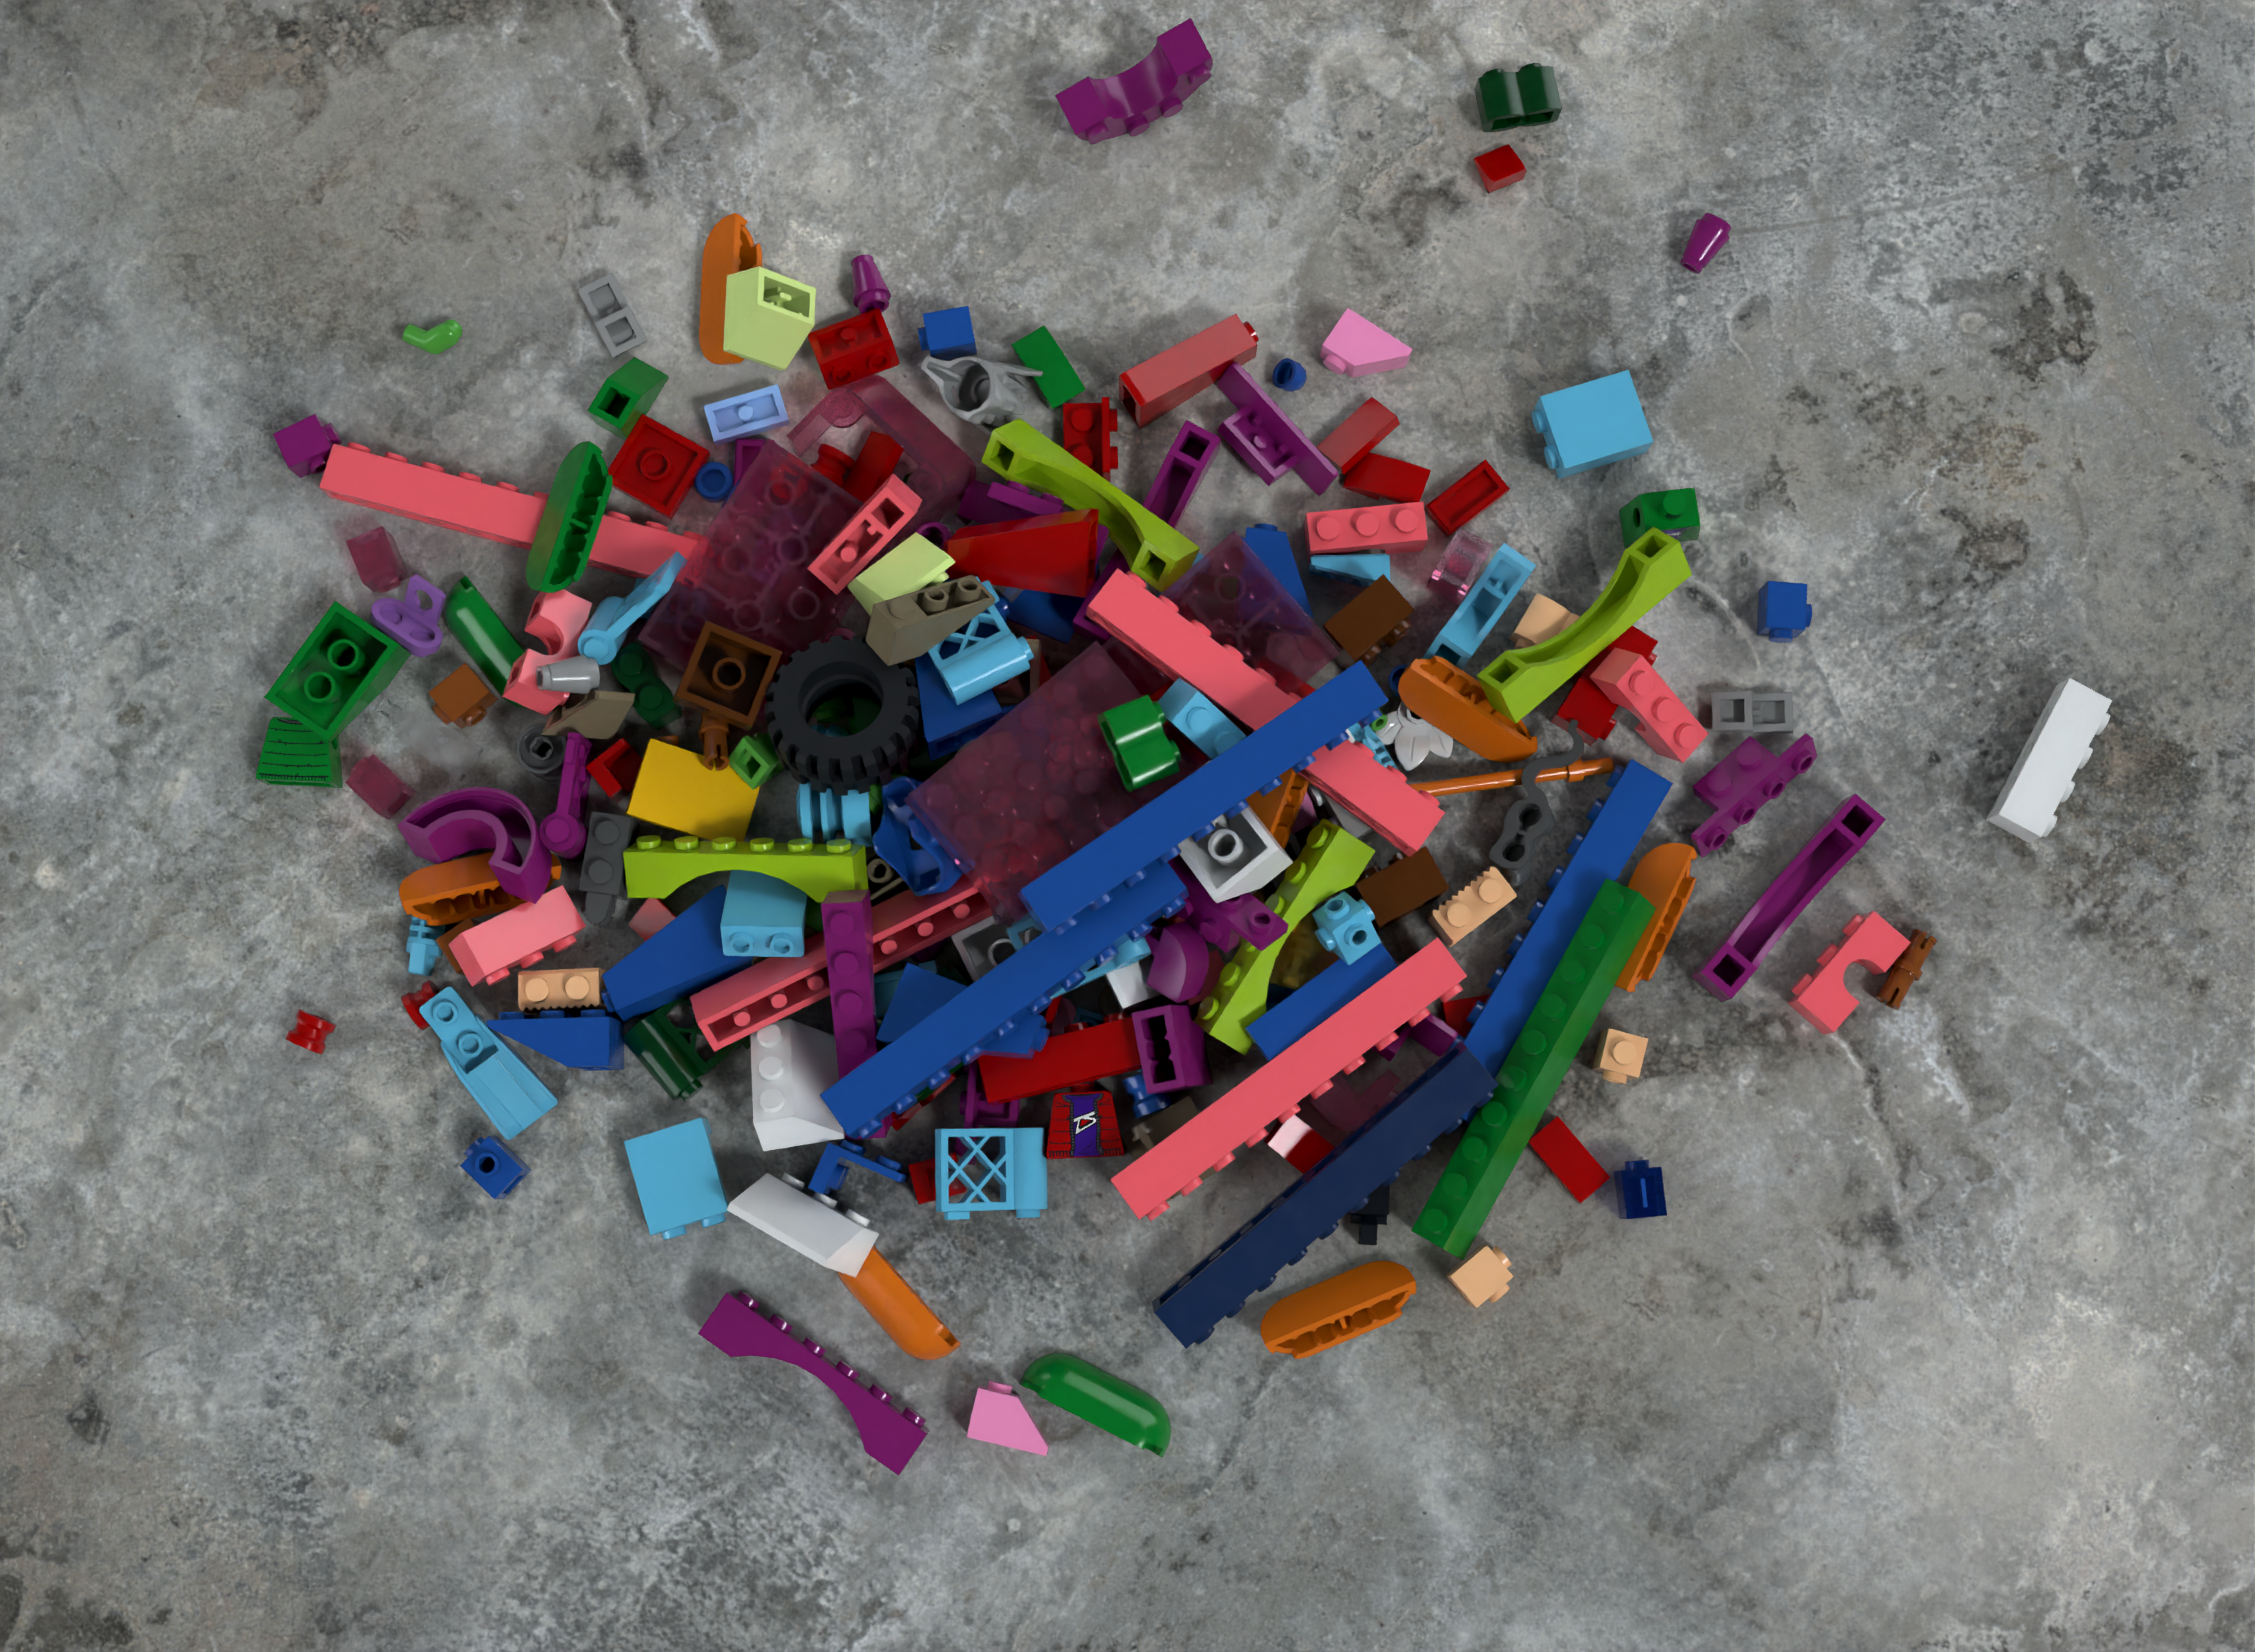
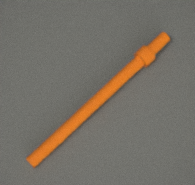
M1610 757L1582 761L1580 758L1571 765L1541 771L1537 775L1535 783L1562 779L1566 783L1583 781L1585 776L1612 773L1613 761ZM1523 769L1408 785L1417 792L1424 790L1434 797L1523 785L1521 780Z

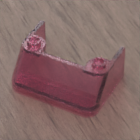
M869 375L829 392L786 436L793 452L800 458L831 426L848 428L866 415L886 435L893 438L904 449L903 451L919 465L908 478L907 486L922 499L919 506L920 510L894 536L898 546L913 535L921 524L929 521L939 522L963 498L966 489L973 480L977 479V471L973 460L889 381L878 375Z

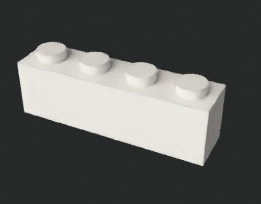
M2071 678L2056 685L1986 820L2028 843L2042 836H2048L2057 821V816L2053 815L2060 802L2064 803L2074 789L2075 782L2071 780L2077 768L2082 769L2092 754L2093 749L2089 745L2094 735H2099L2110 719V715L2106 712L2112 700Z

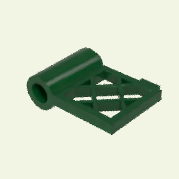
M693 993L663 1005L656 1012L638 1022L622 1038L626 1046L673 1101L682 1098L686 1102L703 1088L700 1081L707 1073L741 1045L746 1050L751 1048L750 1035L719 1049V1052L705 1063L695 1051L697 1035H704L701 1029H698L695 1015L693 1018V1028L675 1027L666 1017L677 1006L692 1007L691 1001L686 999ZM682 1034L692 1035L691 1045L682 1036Z

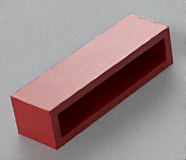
M1119 1012L1103 1017L1104 1024L1088 1027L1087 1022H1080L1065 1026V1034L1053 1037L1048 1036L1041 1052L1035 1050L1032 1059L981 1055L977 1059L988 1104L995 1106L1142 1069L1132 1017L1127 1018L1126 1012Z

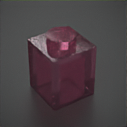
M383 526L346 541L362 583L371 591L383 593L394 590L400 586V581L409 578L395 539Z
M374 754L369 758L365 757L359 760L350 771L351 776L345 781L378 815L387 820H390L417 793L383 759Z

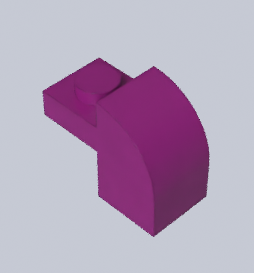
M1158 918L1150 924L1153 929L1145 936L1152 951L1151 954L1155 956L1146 985L1176 1003L1200 995L1209 966L1208 949L1204 938L1186 920L1169 926L1166 920Z

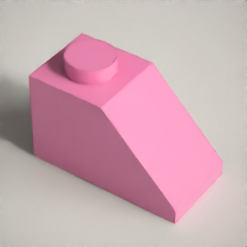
M1347 308L1323 343L1320 358L1324 360V365L1332 372L1339 375L1345 373L1352 378L1404 368L1409 362L1413 349Z
M991 1380L988 1381L987 1387L980 1385L977 1389L966 1437L1047 1456L1049 1443L1020 1395L1011 1393L1012 1385Z

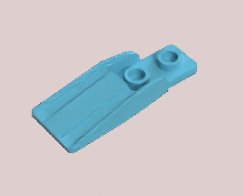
M447 986L420 1007V1014L442 1040L440 1042L441 1048L456 1075L505 1139H512L557 1105L558 1099L530 1066L498 1032L486 1026L487 1022L479 1014H474L454 987Z

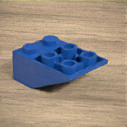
M581 1010L580 1017L573 1018V1014H565V1011H540V1019H533V1015H524V1012H500L499 1020H487V1027L567 1067L583 1071L624 1070V1042L622 1041L624 1037V1022L614 1019L613 1013H606L605 1010Z

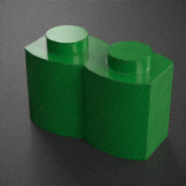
M1149 695L1110 709L1097 716L1103 736L1113 754L1116 767L1128 792L1180 771L1178 763L1181 762L1180 751L1174 740H1168L1164 734L1162 725L1165 724V716L1157 701L1152 702Z

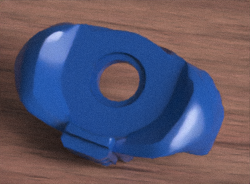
M905 776L898 777L882 787L883 814L879 828L872 837L874 850L878 856L895 869L914 895L923 896L925 894L946 892L962 876L968 864L962 838L967 837L970 831L964 813L960 810H952L946 791L941 787ZM910 833L913 839L922 846L920 850L912 848L909 841Z

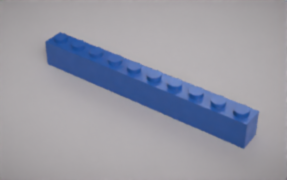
M1362 660L1358 661L1016 893L1044 935L1054 929L1059 936L1079 922L1075 916L1076 913L1087 906L1094 912L1112 900L1113 897L1109 891L1123 882L1128 889L1148 875L1143 869L1145 866L1156 859L1162 866L1182 852L1178 847L1179 843L1190 836L1196 843L1216 828L1212 821L1225 813L1228 819H1231L1250 806L1245 798L1257 790L1262 797L1283 783L1279 775L1291 767L1297 774L1315 762L1316 758L1312 753L1325 745L1331 751L1350 738L1345 730L1357 722L1363 729L1381 717L1383 714L1378 708L1389 701Z
M1633 759L1626 763L1624 767L1617 765L1605 784L1611 788L1604 801L1599 798L1596 799L1586 815V819L1590 820L1591 823L1584 834L1579 831L1575 834L1566 849V852L1571 854L1565 867L1557 865L1546 883L1551 888L1549 894L1544 901L1538 898L1529 911L1526 919L1531 921L1530 926L1524 935L1518 932L1510 943L1506 953L1511 955V958L1504 969L1497 966L1488 980L1486 987L1491 989L1489 997L1485 1003L1477 1000L1466 1018V1021L1472 1024L1466 1036L1462 1037L1458 1034L1447 1052L1461 1041L1494 1079L1496 1078L1606 878L1614 882L1617 880L1670 790L1672 782ZM1473 1106L1461 1116L1463 1118L1462 1123L1467 1126L1470 1125L1479 1108Z
M1156 859L1145 866L1143 869L1148 874L1146 877L1128 889L1123 882L1109 891L1113 897L1112 900L1094 912L1087 906L1076 913L1075 916L1079 922L1059 936L1054 929L1045 935L1041 933L821 1093L820 1097L846 1134L853 1139L859 1136L862 1139L872 1136L883 1127L882 1119L893 1111L898 1115L909 1109L917 1102L915 1095L923 1089L929 1087L933 1090L939 1087L951 1077L949 1071L961 1062L964 1065H968L979 1058L985 1052L982 1046L995 1037L1000 1041L1012 1034L1019 1027L1016 1023L1019 1019L1029 1012L1032 1016H1035L1045 1010L1052 1003L1050 997L1062 988L1066 992L1075 988L1086 978L1084 975L1085 971L1096 963L1099 967H1102L1112 961L1119 954L1117 948L1129 939L1135 943L1145 937L1153 929L1150 925L1163 914L1166 918H1170L1178 913L1186 905L1184 899L1189 896V893L1168 862L1161 866Z

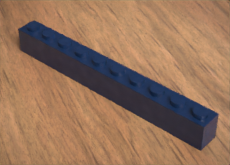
M1460 1041L1152 1301L1154 1313L1186 1349L1194 1342L1197 1345L1201 1344L1214 1332L1215 1328L1213 1326L1225 1316L1227 1318L1235 1316L1245 1306L1246 1302L1244 1300L1255 1290L1262 1292L1275 1281L1277 1277L1275 1273L1286 1264L1292 1266L1299 1262L1308 1251L1307 1246L1317 1238L1323 1240L1337 1229L1339 1225L1337 1221L1349 1211L1353 1214L1362 1209L1370 1199L1368 1195L1378 1186L1386 1187L1395 1181L1401 1173L1399 1169L1410 1159L1417 1161L1427 1154L1432 1147L1431 1142L1442 1132L1447 1135L1454 1131L1463 1121L1461 1116L1473 1106L1480 1108L1493 1097V1089L1499 1084Z

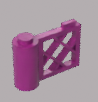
M568 732L556 812L548 815L542 821L539 828V836L543 845L566 860L577 862L584 860L589 828L584 825L592 775L585 767L594 760L596 747L582 734Z

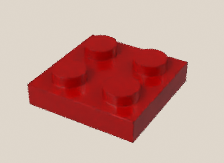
M641 414L610 465L608 475H612L613 488L672 520L693 486L699 470L706 464L711 454L709 450L648 416Z

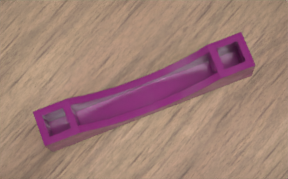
M1186 420L1168 451L1142 506L1176 529L1219 452L1221 438ZM1117 548L1113 557L1095 582V585L1087 594L1072 621L1075 633L1106 650L1109 648L1114 636L1088 618L1086 611L1088 605L1117 568L1123 573L1127 571L1132 572L1119 548Z
M1856 793L1842 800L1694 971L1691 977L1720 1002L1732 999L1758 969L1764 958L1798 915L1833 876L1865 845L1886 819Z
M869 889L832 891L827 894L821 903L839 1080L881 1051L880 1041L876 1039L878 1026L873 974V920ZM892 1113L881 1120L883 1127L866 1139L886 1138L893 1122ZM845 1132V1140H854Z
M740 1290L738 1294L732 1291L727 1292L698 1334L730 1357L759 1356L775 1358L797 1365L818 1377L836 1393L849 1410L859 1430L865 1452L899 1476L930 1431L923 1426L926 1419L909 1407L901 1411L890 1403L893 1396L877 1384L873 1383L869 1388L857 1380L860 1373L846 1362L839 1360L836 1365L823 1356L826 1349L812 1338L807 1336L802 1341L790 1332L793 1325L781 1316L773 1313L769 1318L757 1308L760 1302L745 1291Z

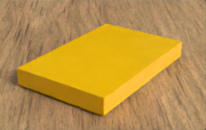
M650 738L625 815L689 836H695L708 842H712L713 839L719 837H734L736 842H744L760 786L752 790L730 765L724 770L716 771L715 759H712L713 769L712 771L708 770L704 766L703 755Z

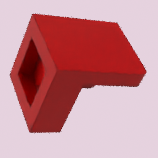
M621 738L585 768L607 795L618 803L632 792L642 758L624 738Z
M956 1152L948 1154L955 1163L959 1161ZM935 1158L908 1165L918 1205L936 1201ZM957 1176L949 1185V1197L967 1191L966 1186Z

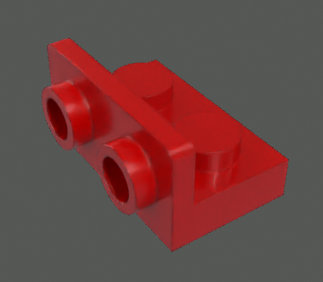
M880 308L808 334L828 390L841 387L900 364Z
M1102 397V403H1063L1064 450L1108 482H1111L1110 470L1118 469V446H1110V432H1118L1117 408H1110L1109 397Z

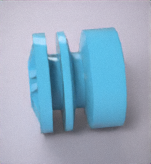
M810 781L806 784H799L796 795L798 825L803 838L811 839L812 844H819L820 832H823L824 843L826 844L828 841L836 839L837 831H843L845 839L850 840L851 844L874 847L872 837L877 831V814L874 817L870 815L869 792L859 794L858 789L848 790V795L843 796L835 795L834 790L827 788L826 793L812 790Z

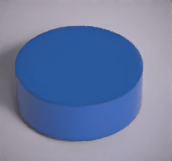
M709 462L702 466L694 481L700 496L711 503H720L727 500L733 493L734 476L730 469L719 462Z

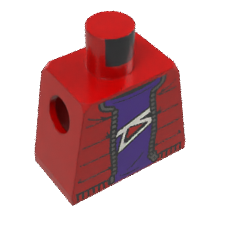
M1094 1081L1070 1086L1071 1093H1054L1046 1152L1047 1159L1124 1156L1111 1091H1095Z

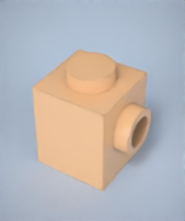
M1610 1028L1601 1031L1591 1070L1602 1072V1079L1625 1085L1627 1079L1639 1078L1648 1038Z
M1483 1244L1445 1275L1473 1308H1478L1487 1299L1491 1303L1500 1299L1510 1289L1506 1283L1514 1277L1507 1269L1512 1264L1506 1255L1497 1246L1490 1249L1488 1245Z

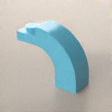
M1503 543L1461 605L1439 632L1422 659H1431L1433 656H1439L1463 670L1537 565Z

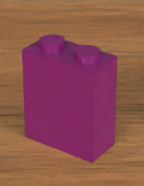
M1166 1005L1131 1013L1147 1094L1178 1092L1213 1084L1203 1029L1193 1022L1198 1014V1006Z

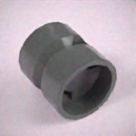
M536 723L527 727L519 735L516 742V756L519 763L538 779L546 782L561 781L567 736L541 735L546 723Z

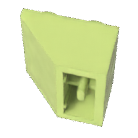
M760 266L727 275L723 351L780 371L786 370L814 327L816 288Z
M915 532L853 579L847 587L871 617L873 604L943 583L949 578L945 570L952 566L955 561L950 555Z

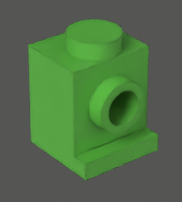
M759 731L751 737L748 735L743 737L729 757V765L752 790L784 770L779 762L777 753L774 751L769 732L763 735Z

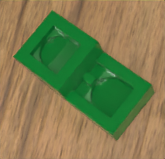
M1044 325L1011 344L1023 367L1043 371L1040 377H1029L1030 379L1033 378L1051 411L1086 390L1068 359Z

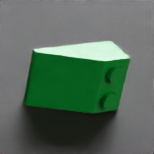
M334 601L264 698L331 743L388 687L411 653Z

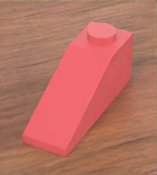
M893 473L861 506L807 569L838 595L916 514L922 499Z

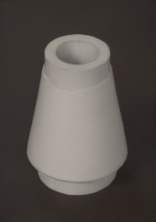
M582 654L545 666H538L536 670L537 685L540 690L588 694L590 690H595L599 687L600 674L595 658H587Z

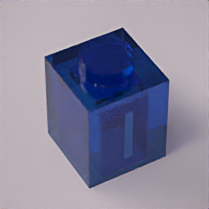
M1648 1159L1624 1162L1625 1170L1614 1171L1619 1219L1667 1216L1661 1167H1649Z

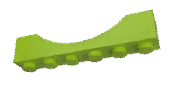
M1021 418L993 429L981 462L1007 481L1011 480L1038 492L1056 496L1064 500V504L1075 510L1099 509L1098 524L1109 529L1108 536L1124 555L1130 570L1158 591L1163 592L1187 578L1200 550L1199 546Z
M1653 526L1623 552L1617 569L1607 586L1592 606L1578 620L1558 635L1540 644L1523 649L1506 650L1476 676L1491 707L1516 724L1690 577L1692 573L1680 542Z
M1322 818L1319 825L1314 827L1309 833L1307 844L1298 858L1286 869L1285 878L1275 894H1272L1264 904L1288 923L1287 932L1262 951L1243 938L1241 947L1232 961L1222 969L1215 988L1201 1002L1198 1014L1193 1022L1211 1036L1246 1055L1253 1041L1244 1028L1266 1013L1269 979L1275 960L1285 940L1299 921L1317 904L1334 893L1353 886L1376 850L1341 827Z
M648 835L637 838V842L623 851L628 898L665 899L678 887L696 877L716 871L728 870L760 872L782 879L805 892L816 902H823L827 894L832 891L868 889L865 845L851 844V841L848 839H834L826 844H812V840L808 838L793 839L788 843H774V839L768 837L756 838L750 842H736L734 837H719L713 839L712 842L698 841V837L683 836L674 839V841H661L660 836Z

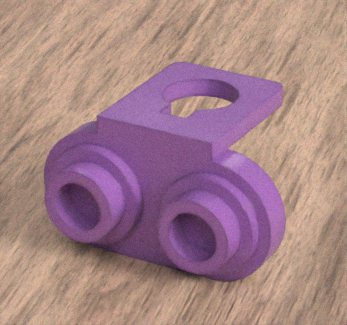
M415 574L410 578L404 603L393 598L379 599L372 605L370 620L377 630L403 645L412 655L425 657L437 652L441 646L443 634L438 627V622L446 595ZM418 590L425 591L431 597L433 602L432 608L428 607L425 610L420 608L421 602L417 595Z

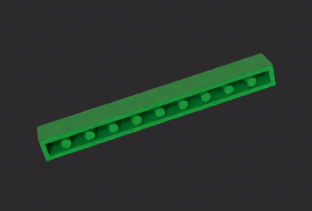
M1605 879L1498 1072L1495 1081L1499 1085L1493 1089V1097L1477 1110L1414 1224L1412 1232L1459 1259H1464L1656 910L1639 892L1610 879Z

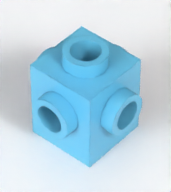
M1345 891L1328 900L1325 905L1312 913L1319 927L1315 931L1319 942L1327 951L1332 950L1348 965L1381 943L1371 922L1375 919L1371 908L1364 900L1356 901Z

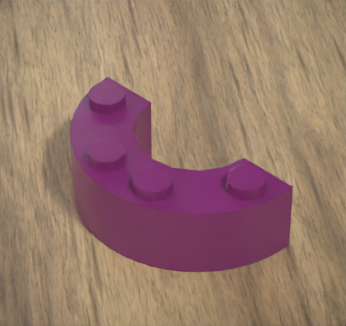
M1189 18L1158 36L1153 50L1132 68L1105 79H1093L1088 76L1056 94L1055 97L1075 135L1081 140L1088 141L1089 144H1097L1103 140L1127 133L1133 137L1145 132L1150 127V122L1162 116L1164 118L1171 117L1181 111L1183 108L1182 102L1193 94L1201 84L1210 79L1213 60L1192 19Z
M469 787L450 791L420 805L397 825L414 855L436 864L452 861L456 856L469 850L479 848L495 849L488 863L504 891L533 904H536L541 898L549 882L552 869L551 852L543 845L539 836V827L528 807L519 798L506 791L490 787Z

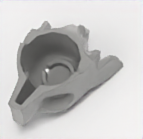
M926 356L921 366V369L938 384L944 403L951 412L973 423L989 437H991L993 429H995L992 424L1003 426L1011 422L1006 416L1013 414L1023 415L1025 412V407L1020 403L1016 393L1027 394V388L1015 378V375L1040 377L1043 374V371L978 357H961L947 361Z

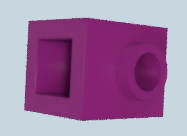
M316 414L273 434L288 468L299 478L311 473H323L333 444L339 445L342 443L331 422L325 424Z

